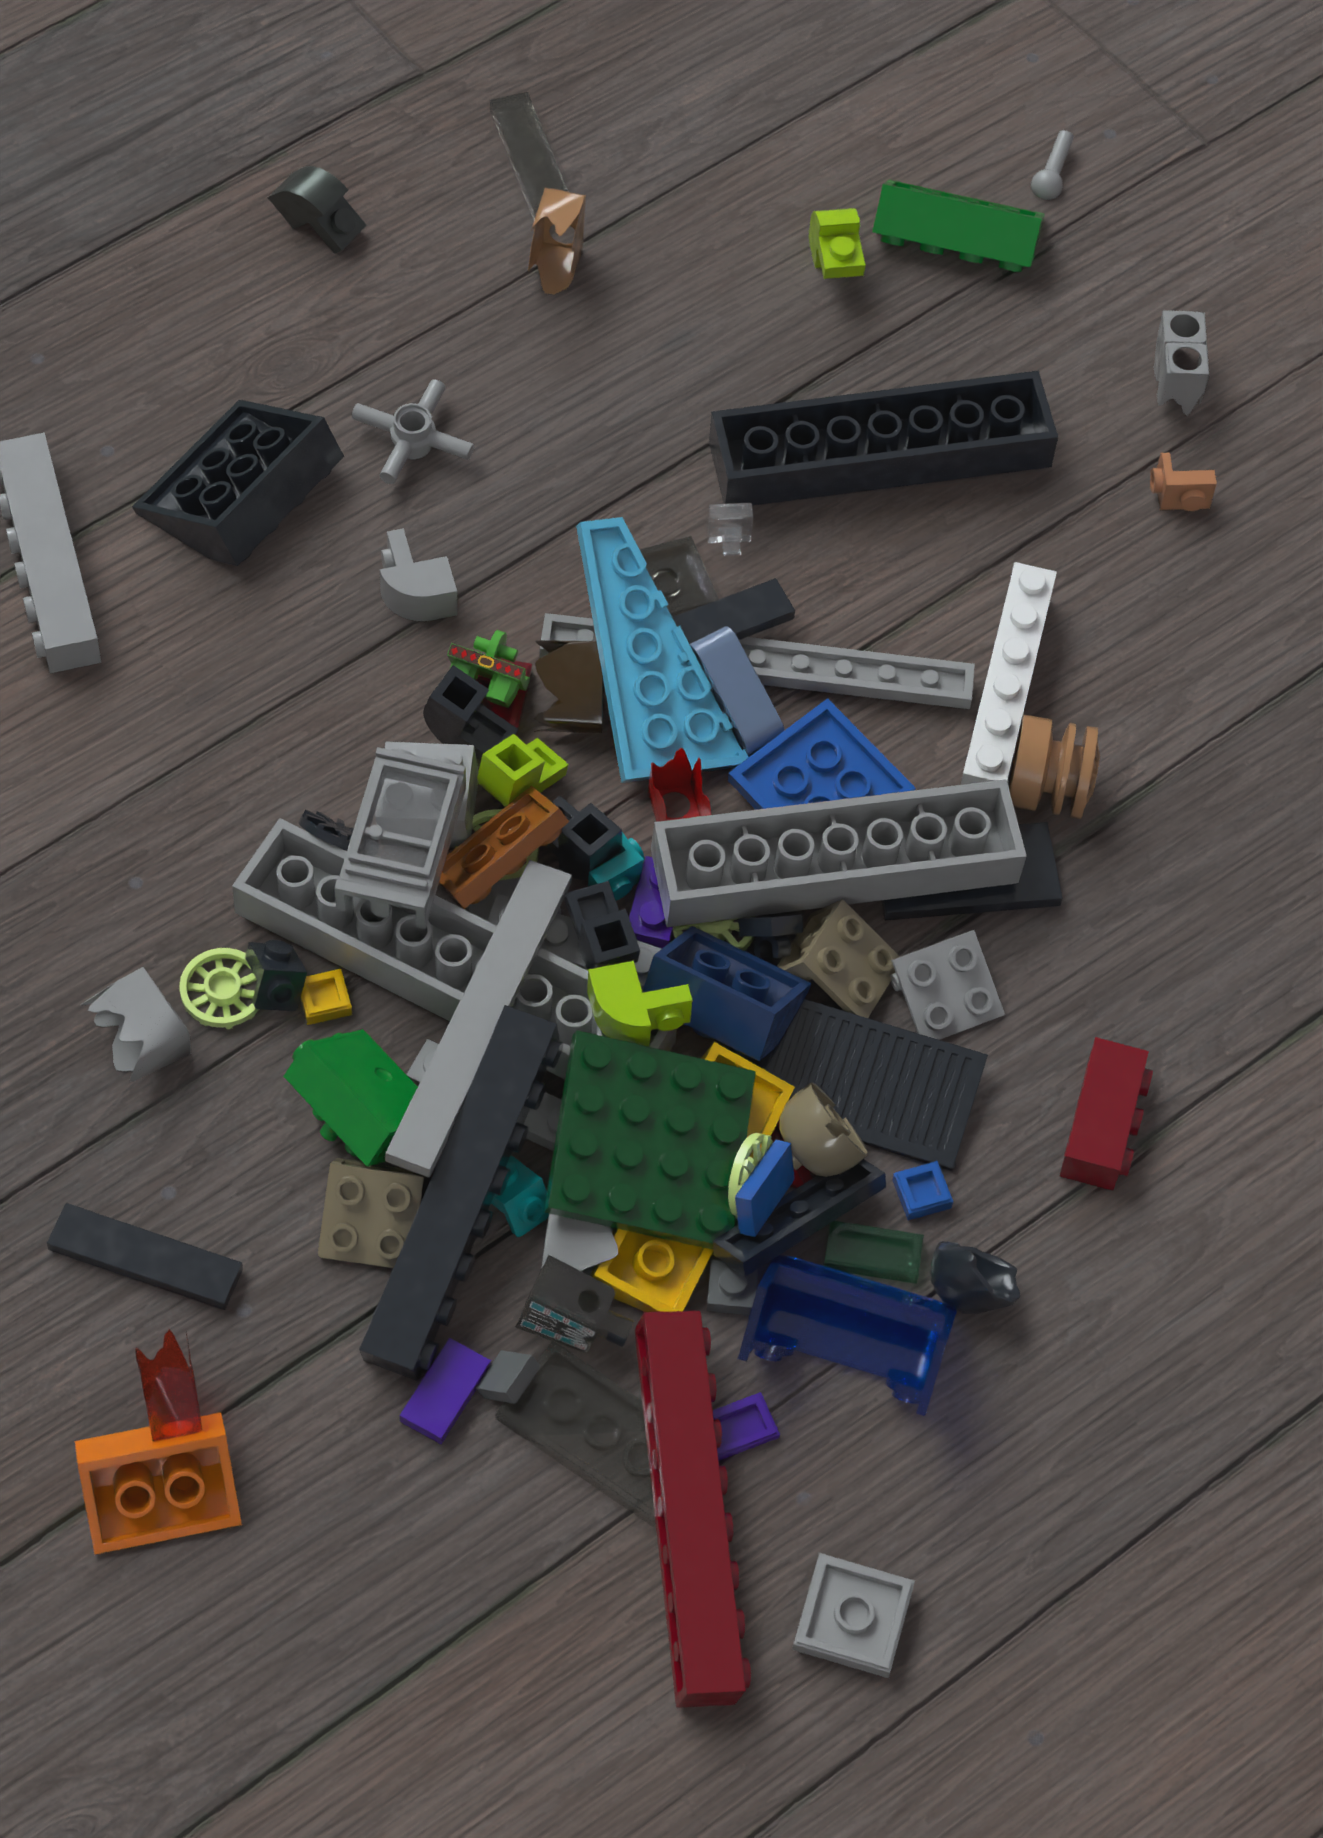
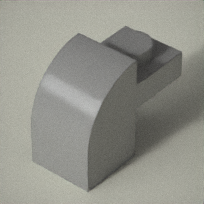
M404 528L387 531V549L381 550L383 569H380V593L387 607L397 615L414 621H430L456 616L457 589L447 556L413 563Z

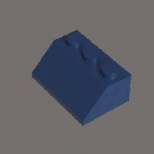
M691 926L653 956L642 992L688 984L693 1001L690 1023H685V1025L693 1028V1031L701 1037L715 1039L732 1047L742 1057L754 1058L760 1061L781 1041L808 994L811 983Z

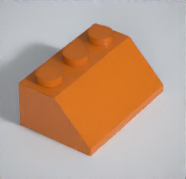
M222 1413L75 1441L77 1465L94 1554L242 1525Z

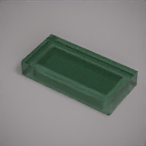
M833 1221L829 1227L823 1269L917 1284L924 1235Z

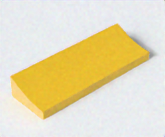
M714 1042L701 1059L756 1071L747 1137L752 1133L771 1136L795 1087ZM752 1150L751 1154L749 1155V1157H752V1158H753V1150ZM614 1228L612 1234L617 1243L619 1254L613 1259L595 1265L588 1278L615 1291L614 1295L605 1296L644 1312L683 1311L713 1249Z

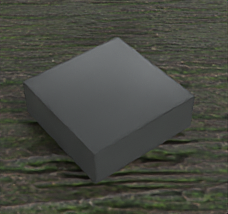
M501 1350L475 1389L485 1399L515 1404L541 1365L532 1355Z

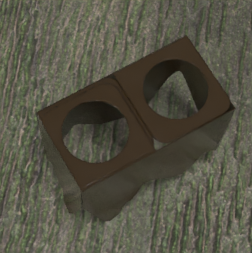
M535 641L549 652V654L535 662L537 673L545 688L559 700L553 703L547 711L538 713L534 718L539 723L552 727L534 732L602 733L603 674L597 641Z

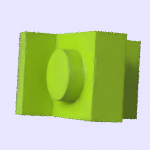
M855 208L812 212L808 237L814 267L822 268L824 279L864 276L865 261L859 237L860 219Z
M513 734L483 753L477 780L481 787L506 807L531 785L541 793L565 777L569 764L540 739L536 738L526 745Z
M634 961L588 970L587 992L593 1016L598 1027L607 1037L649 1047L651 1030L670 1031L679 1028L685 1023H690L693 1000L688 984L643 993Z

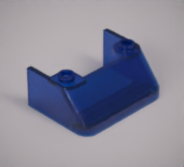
M779 1255L771 1261L758 1285L738 1359L747 1362L753 1349H755L754 1354L758 1357L775 1362L781 1361L783 1356H792L795 1350L887 1378L885 1383L893 1390V1397L906 1403H919L916 1414L926 1416L957 1311L946 1303L796 1257Z

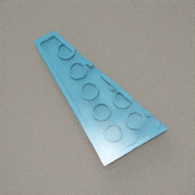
M623 517L580 522L576 527L621 783L650 779L651 763L654 762L659 767L664 766L669 760L674 758L676 751L680 748L685 750L692 770L698 758H701L702 772L736 768L748 759L749 756L745 749H741L731 730L733 726L726 713H722L710 690L712 686L681 627L676 626L667 609L668 603L662 591L657 590L646 569L647 563Z

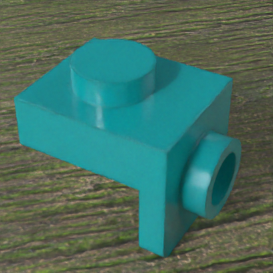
M622 832L621 851L613 859L589 872L588 887L609 881L616 901L627 895L632 887L639 883L645 857L639 844L633 838L627 839Z
M510 1156L506 1168L511 1169L509 1181L501 1196L495 1194L491 1204L505 1214L511 1232L517 1237H521L549 1217V1213H544L547 1190L541 1177L515 1157Z

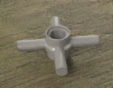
M431 380L418 404H405L396 410L394 416L359 403L355 405L352 419L390 432L395 447L380 473V478L388 484L395 483L407 459L422 458L430 452L431 447L467 460L470 459L474 450L473 443L444 434L435 429L431 415L446 389L441 381Z

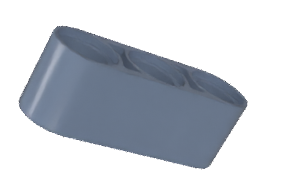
M725 626L690 644L712 686L710 690L723 714L726 713L733 726L731 730L742 750L745 749L748 756L756 753L785 731L775 707L740 641L731 628Z

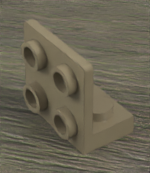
M841 899L808 916L803 924V933H798L791 943L790 956L782 957L777 967L806 981L813 979L844 1011L869 1018L891 981L890 975L896 973L891 960L900 956Z
M336 1158L330 1163L318 1256L327 1259L394 1268L421 1204L422 1194L427 1190L429 1177L398 1166L375 1164L367 1167L362 1161Z

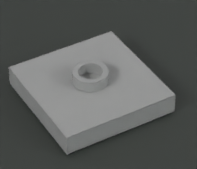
M819 1553L792 1650L889 1678L915 1581Z

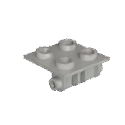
M974 930L891 960L896 972L890 975L891 984L895 991H903L918 1034L940 1040L1005 1015Z

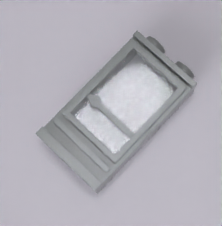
M377 747L375 761L339 879L337 878L334 888L337 910L346 911L349 898L353 896L371 900L372 913L383 918L389 917L392 905L416 910V927L426 929L466 791V766L458 765L447 758L430 759L416 756L401 748L388 750Z

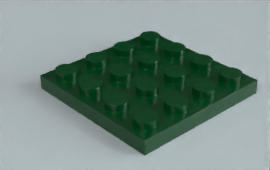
M576 1030L571 1040L544 1213L713 1249L712 1241L734 1228L736 1216L731 1214L728 1201L729 1180L736 1155L747 1138L756 1071Z

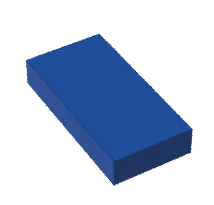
M775 1140L736 1194L735 1202L740 1234L756 1237L795 1180L791 1143Z

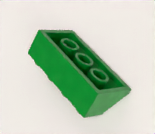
M889 179L882 185L872 232L881 234L880 241L888 244L904 246L905 240L921 243L919 250L943 255L944 248L959 251V259L982 263L983 258L986 257L1000 260L999 268L1022 272L1023 266L1031 267L1033 264L1045 214Z

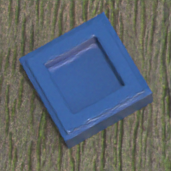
M938 1161L893 1174L892 1181L907 1220L952 1208L953 1199Z

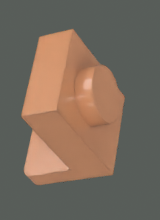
M1161 453L1157 468H1152L1150 472L1151 492L1158 494L1160 510L1184 509L1186 511H1196L1199 509H1210L1217 485L1215 470L1173 471L1170 453Z

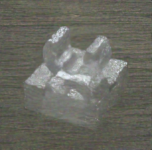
M752 503L709 505L707 523L708 543H722L723 556L740 555V542L751 541L753 523Z

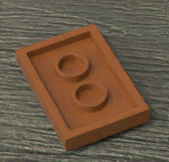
M531 785L447 855L439 885L464 909L470 904L479 903L489 895L492 886L502 877L511 875L521 869L527 860L526 857L538 847L546 846L553 842L560 835L561 828L569 820L555 804Z

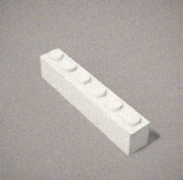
M1017 562L1014 563L961 785L1008 780L1056 571Z

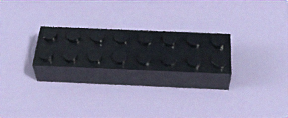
M1039 370L711 411L709 445L725 509L1052 467L1058 441V434Z

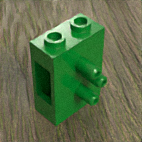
M364 1029L344 1034L336 1033L331 1037L318 1040L310 1039L303 1042L292 1055L294 1061L283 1077L313 1108L314 1117L319 1121H325L320 1129L321 1136L327 1141H335L339 1136L345 1143L347 1153L357 1156L367 1167L386 1162L385 1153L418 1086Z

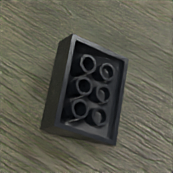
M239 399L132 508L136 514L208 559L238 566L249 558L259 543L268 534L274 532L279 523L296 506L304 501L306 495L331 473L333 467L344 455L324 417Z

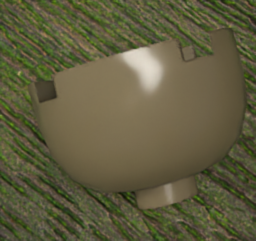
M813 1082L798 1091L786 1103L780 1115V1133L785 1142L791 1143L793 1167L795 1170L803 1165L814 1175L827 1177L842 1174L868 1156V1151L847 1118H841L833 1108L836 1106L834 1102Z

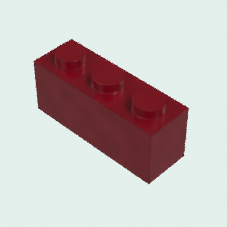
M1095 1037L1060 1177L1113 1191L1118 1176H1128L1134 1149L1126 1147L1129 1135H1138L1144 1112L1143 1109L1136 1108L1138 1095L1147 1096L1153 1075V1070L1145 1068L1149 1051Z

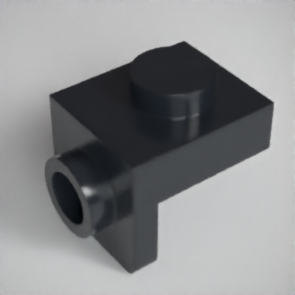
M269 940L266 943L249 942L245 959L257 979L252 1000L254 1007L259 1010L296 1011L307 971L293 946L279 940Z

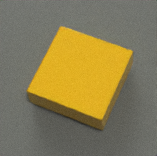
M341 969L306 976L300 999L307 1025L352 1015V1007Z

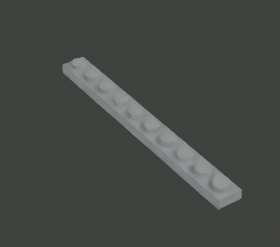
M545 613L541 640L596 641L593 619ZM752 637L739 640L762 685L970 709L975 668V664ZM541 646L539 649V658L549 654V652H547Z

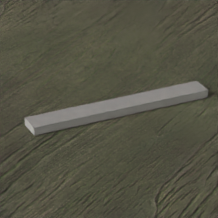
M529 860L385 1153L386 1162L430 1178L452 1131L504 1005L512 1007L564 900L565 893H567L571 885V874Z

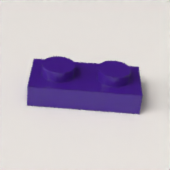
M646 856L629 920L637 941L664 948L671 941L673 927L666 926L653 858Z

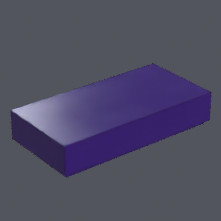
M449 1338L399 1415L400 1422L442 1445L475 1393V1387L491 1366V1360Z
M761 1392L712 1410L713 1419H719L722 1428L721 1447L717 1448L718 1461L780 1437Z

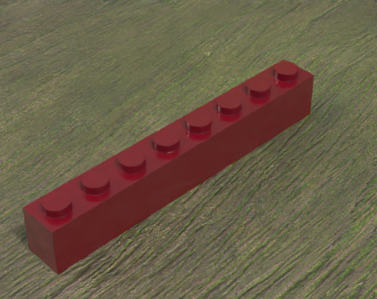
M701 1311L644 1312L634 1332L676 1708L735 1705L745 1693L746 1688L750 1686L751 1669L748 1658H742L740 1639H743L745 1634V1619L742 1609H736L734 1591L739 1586V1569L737 1562L730 1560L728 1545L733 1539V1520L730 1513H725L723 1495L727 1493L728 1478L725 1466H719L717 1448H720L722 1443V1428L720 1420L713 1419L712 1402L716 1399V1379L714 1373H708L706 1356L710 1355L711 1350L710 1331L708 1327H702Z

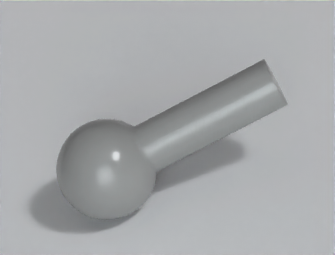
M1065 130L1059 131L1045 169L1034 175L1031 181V190L1037 197L1050 200L1060 195L1063 188L1060 172L1074 139L1072 133Z

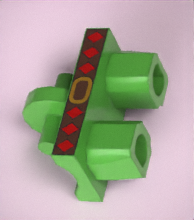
M496 630L491 640L479 636L476 637L473 648L486 652V655L451 643L447 653L452 663L450 668L454 665L474 680H477L478 675L492 679L486 696L488 701L509 708L518 690L526 691L530 682V678L525 676L526 669L501 660L503 658L515 662L518 656L517 649L505 646L507 633Z

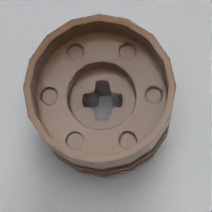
M1023 715L1009 784L1013 806L1015 808L1035 811L1043 792L1052 794V814L1059 815L1064 796L1072 797L1070 817L1081 819L1084 808L1093 795L1100 760L1097 740L1098 728L1087 726L1082 745L1074 744L1076 724L1069 723L1062 741L1053 740L1052 719Z

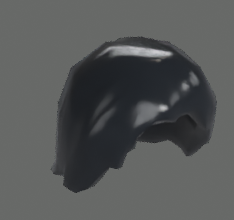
M941 1241L938 1243L931 1261V1283L936 1294L951 1308L962 1314H979L1011 1306L1020 1298V1290L1016 1285L1015 1276L1017 1268L975 1247L960 1246L958 1242Z

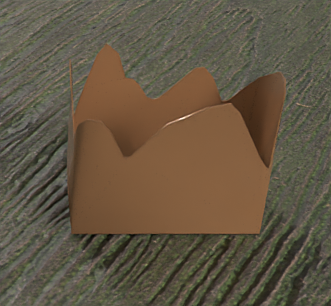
M544 189L531 231L534 229L528 271L531 270L534 264H537L542 289L547 294H556L568 288L574 278L583 251L585 195L557 189ZM554 224L555 232L559 236L563 235L570 226L574 228L573 243L563 244L554 240L549 232L550 227Z

